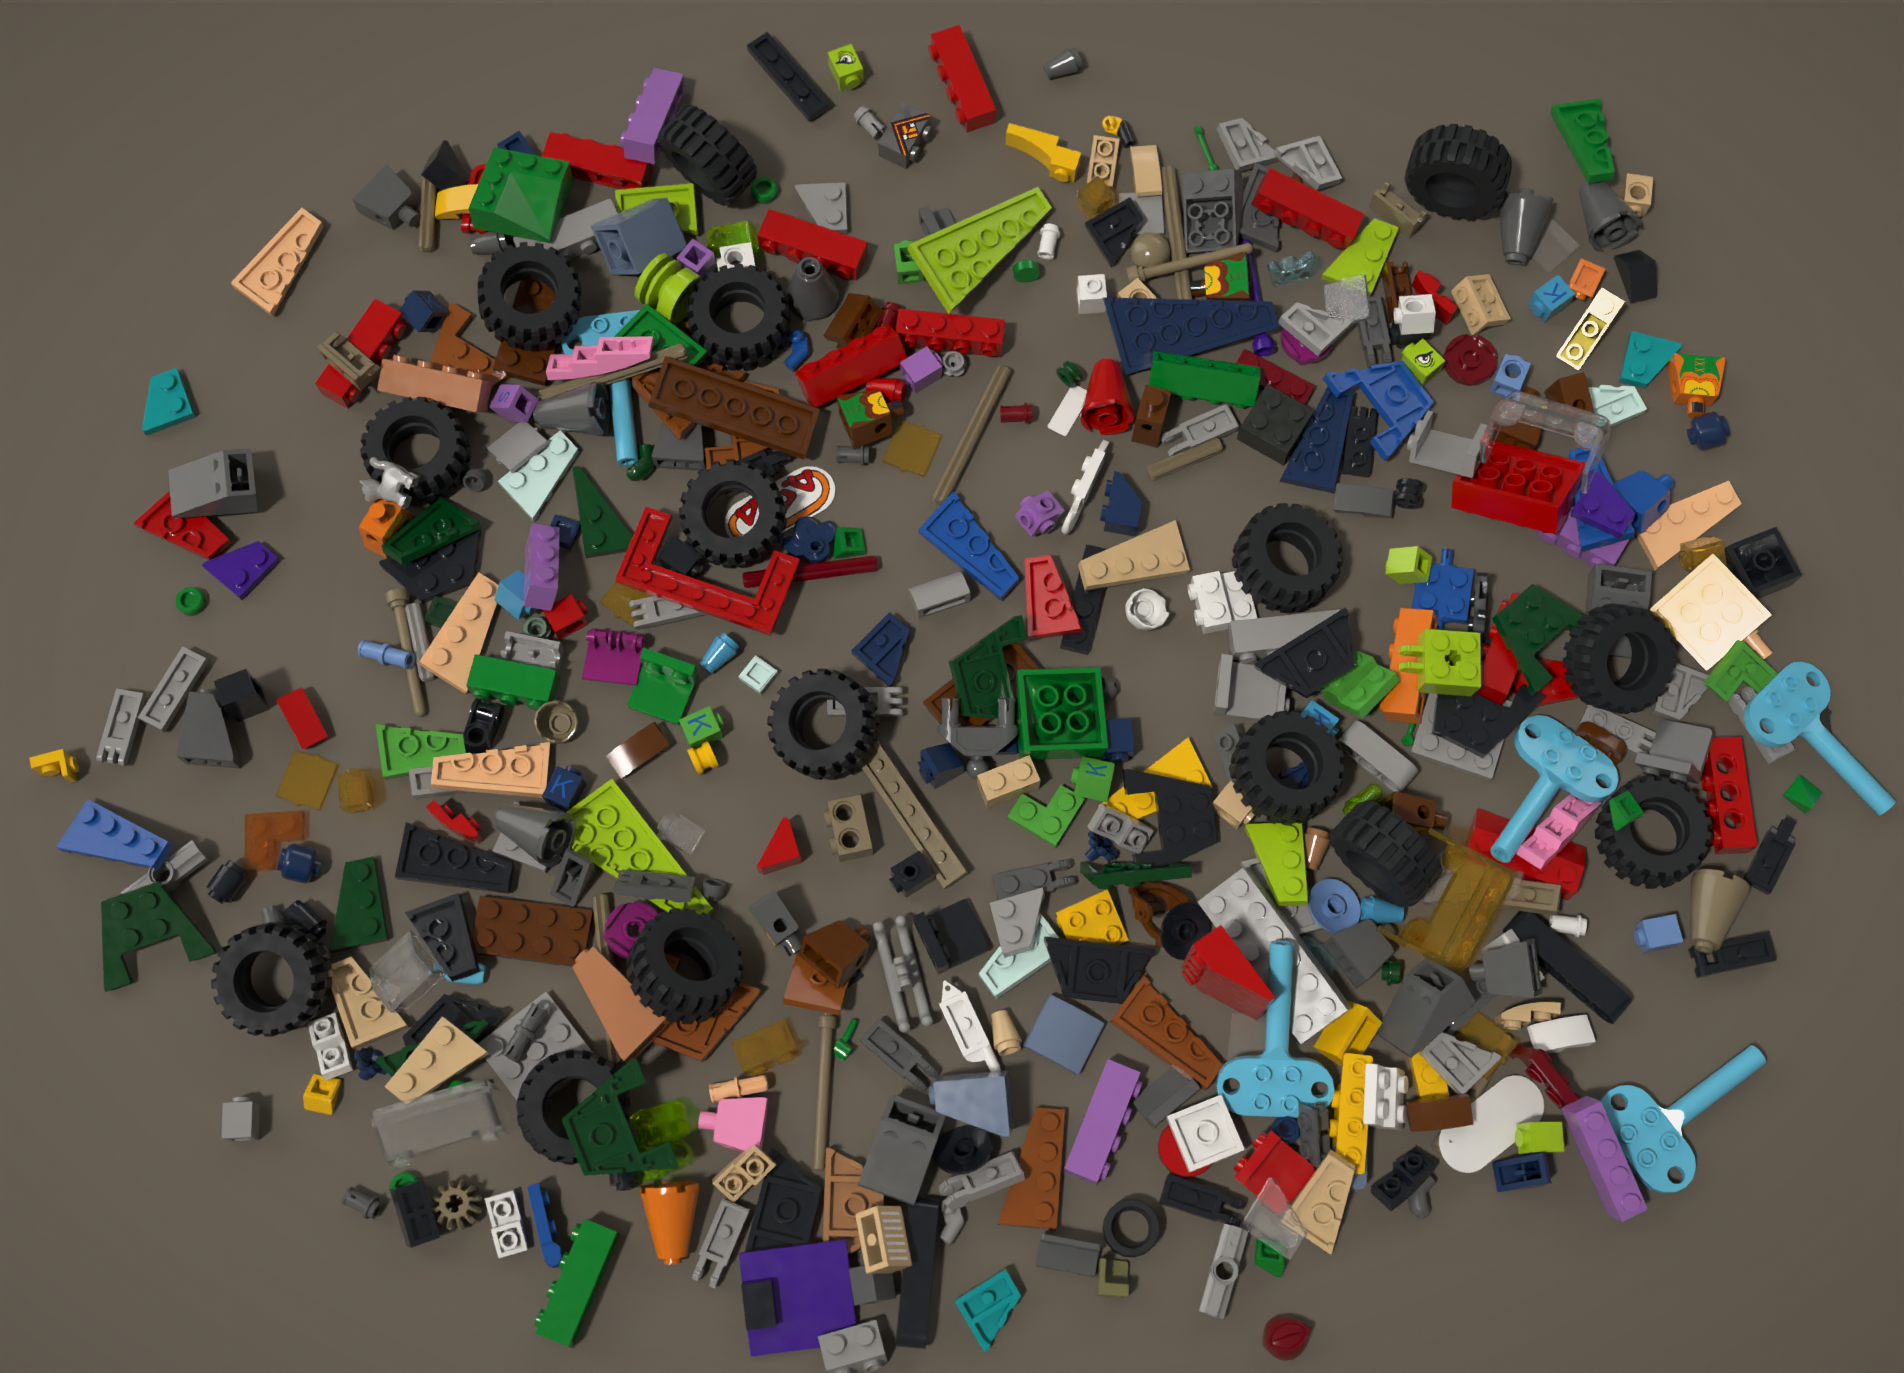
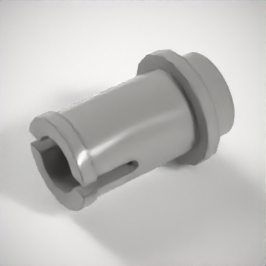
M862 106L855 112L856 124H861L874 140L880 137L878 131L883 135L886 127L872 114L871 108Z

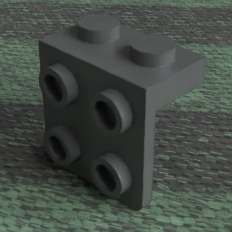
M1665 719L1659 721L1655 732L1656 735L1652 742V749H1650L1649 754L1638 752L1634 763L1647 776L1652 775L1654 778H1658L1661 775L1669 777L1674 782L1678 780L1684 784L1686 782L1699 784L1714 737L1713 731L1709 728Z

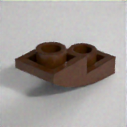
M653 722L623 742L605 757L619 777L623 779L645 762L652 760L670 746L671 743L656 722Z
M1466 1093L1440 1099L1431 1096L1406 1102L1411 1132L1444 1130L1474 1125L1470 1096Z

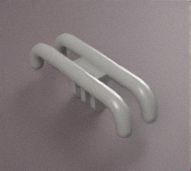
M901 915L896 918L895 923L904 956L892 959L885 927L882 922H875L873 930L898 1028L902 1033H907L910 1030V1024L901 992L913 990L923 1026H931L933 1019L911 941L907 919Z

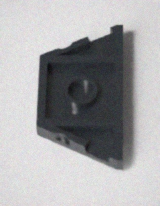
M481 529L404 565L391 557L379 561V564L385 572H388L401 586L424 604L470 586L476 577L475 565L478 562V543L482 531Z
M1343 608L1254 664V667L1259 672L1305 698H1309L1351 672L1355 668L1347 608Z
M1044 936L1046 949L1063 997L1123 1004L1130 993V988L1142 974L1141 971L1145 964L1154 955V949Z
M444 994L404 1034V1044L406 1047L421 1043L442 1016L457 1028H461L464 1024L472 1021L485 1019L490 1025L474 1040L478 1044L506 1015L499 1009H492L478 1003L460 1000Z
M773 1148L770 1150L769 1157L776 1163V1166L763 1178L745 1252L803 1245L810 1242L822 1188Z

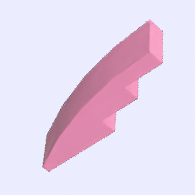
M653 336L599 337L598 346H575L573 354L550 355L546 369L547 379H576L601 375L647 360L651 356L654 342Z
M1569 794L1553 808L1550 816L1537 826L1534 834L1520 845L1516 854L1541 870L1580 831L1598 810L1602 802H1584Z

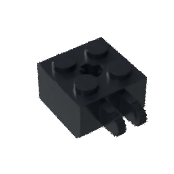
M1777 527L1727 546L1717 557L1756 599L1790 587L1802 575Z

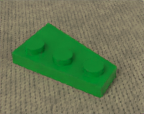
M648 304L614 336H653L654 342L651 353L682 343L687 349L688 357L680 361L696 367L708 356L707 351Z

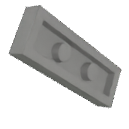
M182 646L138 718L165 733L209 661L205 657Z

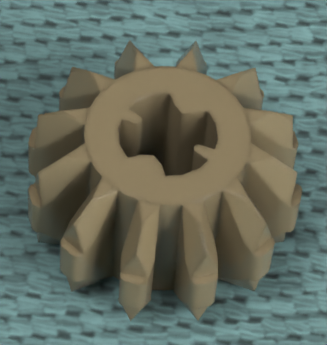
M461 1179L458 1186L454 1180H449V1190L439 1186L438 1191L443 1195L441 1198L437 1196L432 1197V1201L439 1204L432 1211L434 1215L441 1214L436 1222L440 1225L447 1222L448 1230L452 1231L456 1223L460 1230H465V1220L475 1224L476 1219L472 1216V1213H482V1209L475 1206V1204L483 1199L480 1195L473 1196L477 1191L475 1185L467 1188L466 1180ZM456 1198L463 1202V1204L459 1205L458 1212L451 1208L455 1204Z

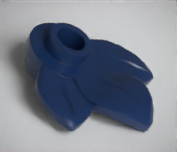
M799 517L795 522V535L782 539L783 547L794 557L804 556L812 563L824 562L830 553L829 544L835 538L836 530L831 521H825L818 525L811 517ZM815 547H820L818 550H812Z

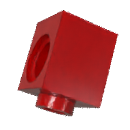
M572 594L553 603L551 611L542 609L559 641L588 625L585 615L589 613L581 599L575 601Z

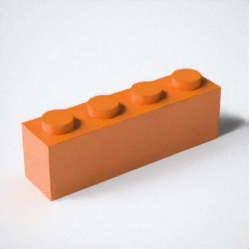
M1400 608L1399 617H1396L1394 620L1393 629L1396 636L1395 642L1391 643L1389 647V658L1391 659L1389 670L1396 672L1400 681L1380 700V711L1383 712L1388 721L1421 724L1426 693L1417 691V674L1399 671L1400 663L1417 662V657L1400 655L1399 647L1403 645H1417V637L1424 629L1437 630L1439 620L1434 610Z

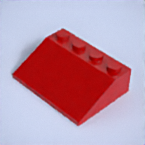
M1489 439L1488 448L1474 477L1470 478L1457 474L1453 480L1451 508L1556 535L1567 518L1587 469V463Z
M1218 926L1191 946L1182 965L1184 971L1181 972L1186 982L1190 986L1195 985L1199 991L1255 1021L1261 1018L1275 999V996L1223 926Z

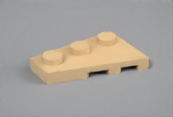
M353 957L331 964L332 969L327 971V977H332L331 989L353 1049L409 1027Z
M442 1016L386 1084L385 1088L406 1105L411 1106L440 1087V1084L455 1074L458 1075L467 1069L466 1067L478 1059L481 1060L489 1053Z
M1330 1149L1283 1215L1281 1221L1332 1255L1356 1166Z

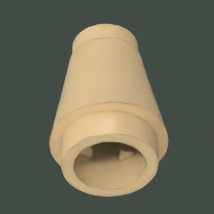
M1001 1010L993 1013L991 1018L994 1049L998 1050L1000 1056H1007L1020 1051L1022 1040L1008 1011Z

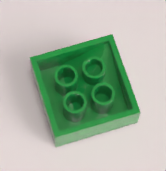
M494 147L468 207L473 228L550 243L574 183L570 162Z
M1100 667L1017 670V724L1019 727L1017 741L1019 759L1029 755L1032 760L1082 758V756L1099 758L1105 754L1108 749Z

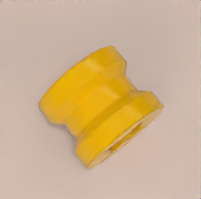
M708 741L703 742L701 747L697 749H687L698 775L704 773V770L709 767L716 768L719 766Z

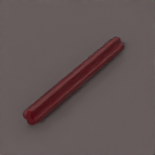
M873 555L799 565L793 582L875 572L878 570L877 558ZM766 569L744 572L742 575L744 587H759Z

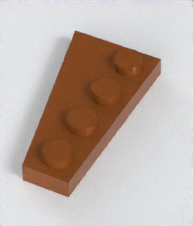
M1143 975L1110 1023L1190 1081L1193 1079L1201 1089L1206 1091L1223 1067L1222 1063L1199 1037L1194 1036L1187 1028V1023L1173 1012L1167 1005L1166 999L1152 988L1151 982Z

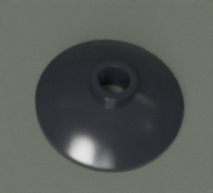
M1181 903L1174 906L1164 917L1160 930L1161 943L1167 954L1175 959L1185 960L1191 946L1210 933V923L1207 914L1201 907L1192 903Z
M975 1126L957 1127L948 1131L939 1139L935 1146L934 1157L937 1165L943 1171L954 1175L968 1174L978 1170L988 1161L992 1153V1142L987 1132Z

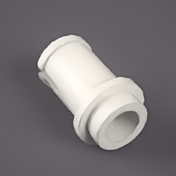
M1045 224L1040 230V235L1042 236L1037 255L1042 259L1051 260L1054 258L1056 241L1060 238L1061 233L1058 226Z
M1551 915L1549 928L1554 932L1574 934L1576 938H1579L1580 935L1585 936L1587 919L1582 918L1581 915L1576 917Z

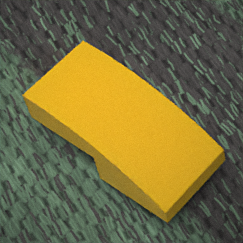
M478 184L453 187L437 193L434 218L460 219L461 214L470 213L468 207Z

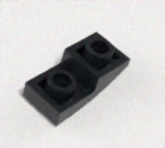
M1413 1148L1393 1162V1171L1371 1185V1194L1390 1211H1393L1427 1180L1435 1170V1165L1416 1148Z

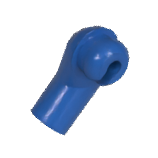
M799 330L793 331L790 334L789 339L793 353L784 361L785 366L791 371H794L809 355L808 339Z

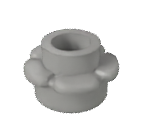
M950 351L941 359L943 362L942 372L945 375L957 377L964 373V367L967 365L966 359L959 352Z

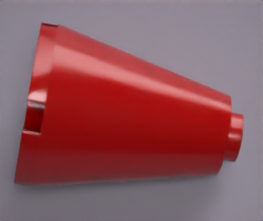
M1103 358L1094 364L1080 412L1081 425L1090 432H1092L1093 428L1100 430L1101 435L1118 434L1126 431L1129 428V424L1134 422V411L1120 364L1110 358Z

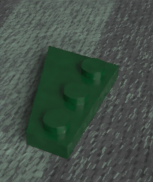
M440 497L381 546L384 554L404 565L480 530L481 526L478 520Z

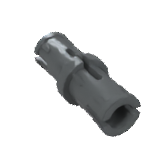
M532 1003L520 1025H515L513 1029L515 1033L501 1054L517 1063L530 1040L534 1041L536 1038L534 1034L544 1017L548 1014V1011Z

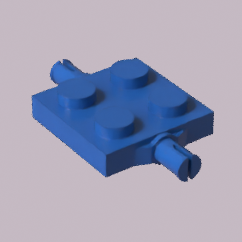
M1447 548L1442 549L1441 563L1431 564L1428 582L1415 583L1412 609L1434 610L1439 620L1438 630H1443V625L1448 623H1467L1474 571L1473 569L1459 568L1451 565L1454 551L1449 549L1446 559Z

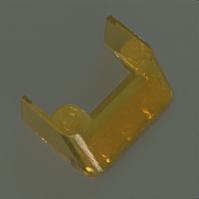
M1430 828L1429 834L1448 843L1442 856V862L1445 868L1454 872L1427 923L1420 919H1413L1405 925L1400 935L1380 925L1377 931L1401 946L1453 971L1460 972L1465 970L1472 962L1513 884L1514 877L1509 868Z

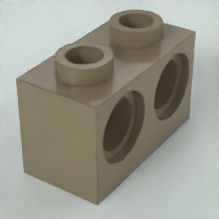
M861 794L827 801L829 810L823 812L827 828L833 827L835 836L829 838L832 854H838L840 862L873 855ZM842 810H848L852 813V817L847 821L839 820L837 815ZM847 837H855L858 840V844L853 848H847L843 845V841Z

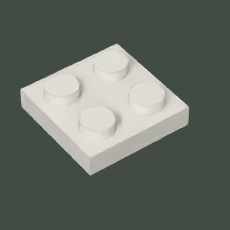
M1222 1095L1166 1117L1189 1173L1245 1150Z

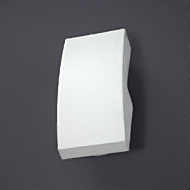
M332 1013L308 1022L312 1046L317 1052L320 1071L324 1080L326 1081L353 1071L349 1051L337 1014Z
M1587 1014L1554 1019L1527 1027L1533 1048L1542 1049L1547 1054L1558 1053L1566 1048L1590 1046L1596 1042Z
M515 1189L486 1197L485 1203L492 1225L491 1232L498 1258L528 1250Z

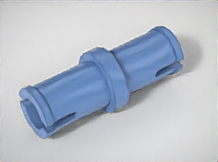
M362 640L358 647V655L360 657L377 660L379 664L385 666L392 664L410 669L415 661L413 652L396 649L388 643L381 645L369 642L368 640Z

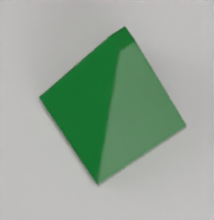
M836 528L834 559L866 554L862 528Z
M1798 775L1782 796L1805 814L1812 809L1823 792L1804 777Z
M1628 790L1609 800L1613 827L1616 831L1644 815L1643 810Z
M1256 1237L1254 1264L1275 1277L1281 1278L1285 1266L1286 1242Z

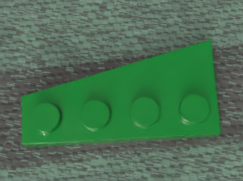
M1601 98L1552 105L1550 111L1587 183L1612 180L1615 173L1611 149L1608 148L1607 144L1608 134L1604 128V113H1601Z

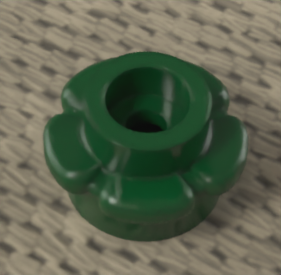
M1391 958L1388 959V963L1382 964L1381 981H1387L1388 986L1399 984L1400 961H1392Z

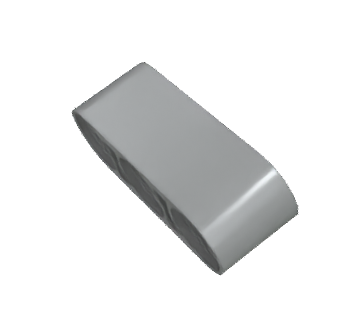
M1355 720L1338 739L1339 743L1337 745L1344 753L1393 792H1402L1418 773L1417 768L1412 762L1360 721Z

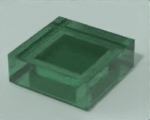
M434 596L424 622L442 628L457 606V603Z

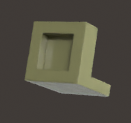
M1099 1258L1096 1296L1127 1298L1129 1293V1284H1127L1128 1262Z

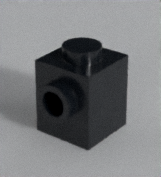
M676 536L659 556V561L663 568L695 579L704 568L702 555Z
M920 851L890 868L892 877L889 881L897 893L902 891L906 898L935 880L934 872Z

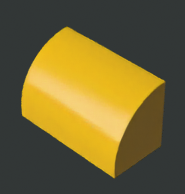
M1350 1001L1348 1002L1353 1009L1325 1028L1313 1046L1322 1055L1342 1066L1345 1053L1363 1055L1382 1024L1367 1007Z

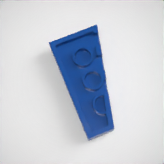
M1596 444L1569 451V459L1587 463V469L1574 498V506L1597 471L1616 490ZM1576 519L1580 552L1634 538L1635 531L1632 524L1622 539H1619Z
M955 492L918 529V533L999 600H1002L1019 582L1018 575L1000 551L996 550L990 542L988 535L984 530H981L975 522L973 515L963 506Z
M89 799L56 846V848L63 852H75L83 856H95L108 861H120L128 865L154 870L160 869L174 847L168 841Z

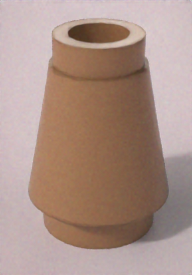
M1307 827L1306 834L1303 833L1305 869L1317 871L1330 843L1328 832Z

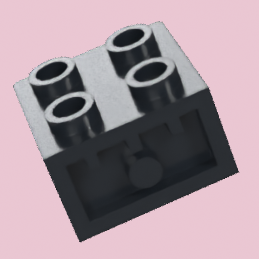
M965 899L928 916L924 912L913 916L914 925L937 974L943 973L989 950V946Z

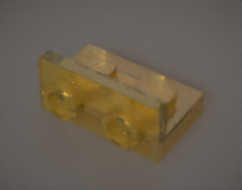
M785 1019L731 1042L745 1076L749 1074L752 1077L761 1075L768 1071L767 1066L776 1062L779 1065L790 1062L795 1058L794 1054L799 1052Z

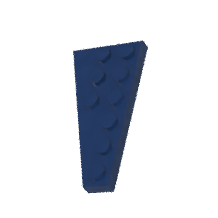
M1102 297L1125 375L1150 368L1153 351L1189 356L1279 328L1271 301Z

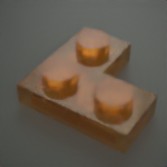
M303 811L245 814L244 869L247 872L276 870V843L305 841V813Z

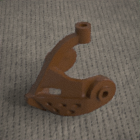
M1158 881L1141 882L1140 886L1130 887L1128 890L1135 911V919L1142 923L1144 929L1152 938L1156 939V946L1163 947L1160 932L1151 923L1153 913L1157 911H1170L1178 904L1190 903L1189 897L1178 888ZM1141 896L1154 897V902L1145 901Z

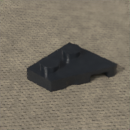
M1129 197L1085 222V228L1110 267L1115 265L1142 225L1143 217Z
M1476 572L1475 591H1471L1470 607H1474V617L1469 616L1468 632L1480 633V643H1485L1489 595L1488 573Z

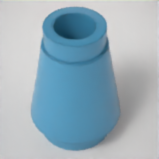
M724 632L719 637L716 635L700 664L710 673H713L737 654L736 650L740 646Z
M1374 896L1363 898L1361 901L1360 920L1370 919L1374 924L1401 923L1403 921L1404 907H1399L1394 903L1392 904Z

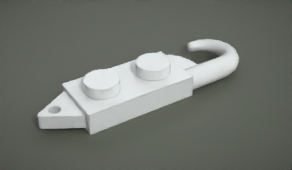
M1103 440L1099 448H1095L1092 457L1087 455L1081 471H1084V475L1081 480L1076 479L1071 490L1074 500L1061 529L1064 535L1072 531L1104 464L1105 453L1109 445L1108 441Z
M944 980L942 1002L939 1005L963 1057L971 1062L985 1060L990 1072L1001 1071L1000 1064L966 991L961 992ZM947 985L951 988L949 991L945 990Z

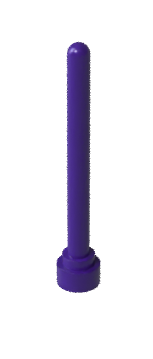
M1244 239L1241 242V245L1246 243L1251 244V241L1248 239ZM1252 251L1250 254H1247L1251 267L1253 301H1261ZM1266 332L1257 334L1254 337L1252 347L1255 355L1265 357L1275 352L1273 339Z

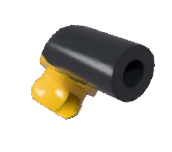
M1106 116L1103 119L1102 126L1105 131L1120 137L1124 148H1130L1135 145V139L1126 120L1114 116Z

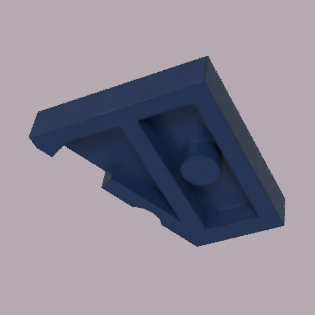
M889 612L851 652L888 687H892L910 630Z

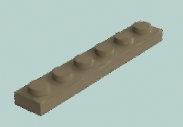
M873 740L871 747L875 748L871 756L868 754L864 756L863 760L866 763L862 766V769L916 849L921 852L937 880L944 889H947L969 872L879 740Z

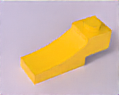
M1009 123L1006 131L1007 146L1021 150L1040 161L1050 171V177H1054L1060 182H1075L1080 167L1081 152L1058 146L1059 136Z

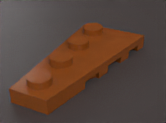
M1035 1108L1018 1160L1025 1180L1009 1187L997 1225L1057 1229L1065 1110Z

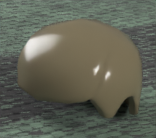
M1151 232L1138 236L1133 241L1129 251L1132 263L1137 265V267L1142 266V268L1168 263L1172 255L1167 240L1160 234Z
M554 700L544 703L536 711L534 725L541 738L551 743L560 744L569 741L576 734L579 719L576 711L570 705Z

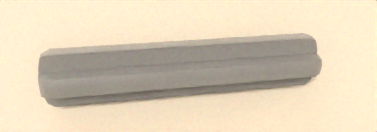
M419 603L408 604L405 610L419 678L422 682L431 681L436 676L418 664L429 648L422 609Z

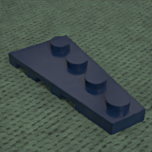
M1327 386L1280 482L1333 493L1354 394L1353 391H1349L1336 398Z

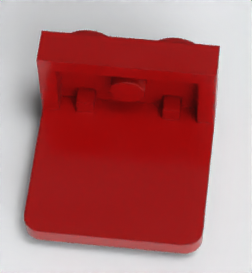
M1262 1131L1252 1144L1255 1150L1250 1157L1247 1158L1243 1155L1233 1169L1237 1172L1234 1178L1275 1212L1282 1213L1313 1175L1315 1168L1282 1141L1273 1131H1269L1267 1135Z

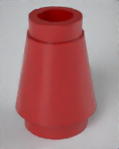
M874 378L867 381L866 391L879 390L885 401L892 402L900 399L903 403L907 394V383L901 381L900 378Z

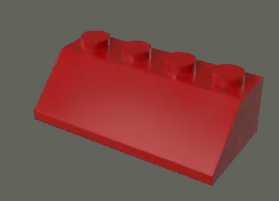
M1479 808L1476 809L1460 861L1505 878L1561 885V898L1569 900L1577 893L1585 867L1586 847L1569 842L1541 870L1517 854L1508 863L1500 862L1492 856L1490 849L1510 820ZM1533 828L1525 841L1534 834L1536 829Z

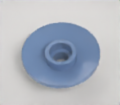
M1324 879L1316 883L1309 892V911L1315 922L1324 930L1337 933L1358 924L1361 915L1360 903L1354 891L1345 883L1336 879Z

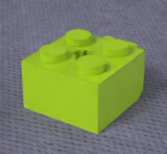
M1424 629L1417 637V645H1403L1399 647L1400 655L1417 657V662H1403L1399 664L1400 672L1417 674V691L1430 694L1472 696L1481 688L1480 633Z

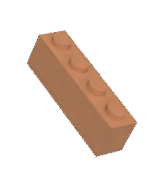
M393 355V359H382L377 391L417 399V397H427L429 402L436 400L442 403V405L487 413L493 381L483 379L484 374L468 371L467 375L459 374V368L444 365L442 370L435 369L434 363L418 360V364L409 363L410 358Z

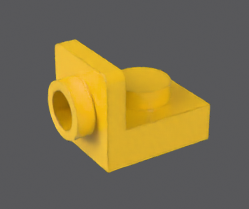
M64 749L29 758L31 768L38 774L54 776L59 774L61 770L62 776L70 783L77 782L78 762L75 756L70 755Z

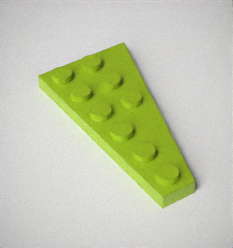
M1036 187L913 242L907 250L947 313L950 314L1050 212L1052 207L1039 187Z
M610 779L566 812L573 816L571 821L576 822V834L571 850L592 861L595 866L615 879L618 878L621 870L687 876L613 779ZM696 886L691 902L678 903L672 900L647 899L667 913L670 909L677 908L681 909L682 912L685 909H693L698 914L704 912L710 915L714 912L711 905Z

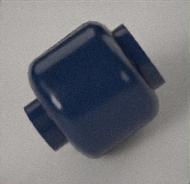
M1716 412L1694 417L1690 423L1691 428L1686 430L1690 444H1696L1701 451L1723 445L1726 442V437L1730 436L1729 427L1724 415L1719 416Z
M290 844L287 849L282 848L277 870L281 871V876L286 880L308 883L312 875L318 876L322 859L316 858L317 851L315 848Z

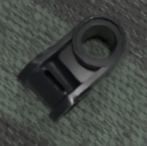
M478 698L473 701L463 732L464 741L473 754L486 753V750H491L497 730L503 720L504 705L498 704L495 706L483 703ZM484 735V739L480 743H472L475 736Z

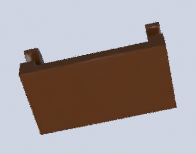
M1386 262L1381 275L1389 323L1394 322V308H1398L1399 296H1412L1407 262H1403L1400 268H1394V262Z
M849 293L823 336L829 341L838 342L836 348L841 349L852 340L870 334L883 311L869 295Z

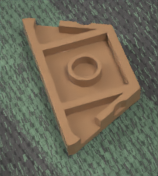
M826 1148L823 1242L846 1239L849 1255L862 1249L855 1214L875 1206H884V1195L858 1186L864 1166L837 1153L831 1148Z

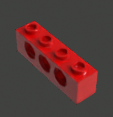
M1713 738L1703 769L1704 775L1701 777L1702 790L1706 791L1707 795L1705 805L1708 810L1705 814L1706 817H1711L1713 825L1709 831L1713 833V840L1710 845L1714 846L1715 855L1749 853L1757 847L1742 738ZM1716 763L1722 764L1726 768V774L1721 773L1717 769ZM1720 790L1729 794L1730 801H1726L1721 797ZM1724 818H1729L1733 821L1734 829L1729 828L1725 824Z

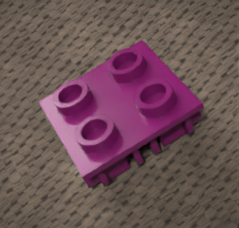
M595 628L591 629V631L588 630L586 640L589 643L581 678L584 680L637 686L641 666L639 657L645 645L646 635Z

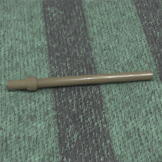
M822 1012V1016H819L818 1029H821L813 1170H825L832 1033L836 1029V1017H834V1014Z

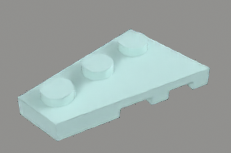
M1040 912L1038 927L1035 929V940L1032 950L1004 958L1002 949L999 946L979 972V977L995 999L1051 962L1044 943V936L1059 937Z

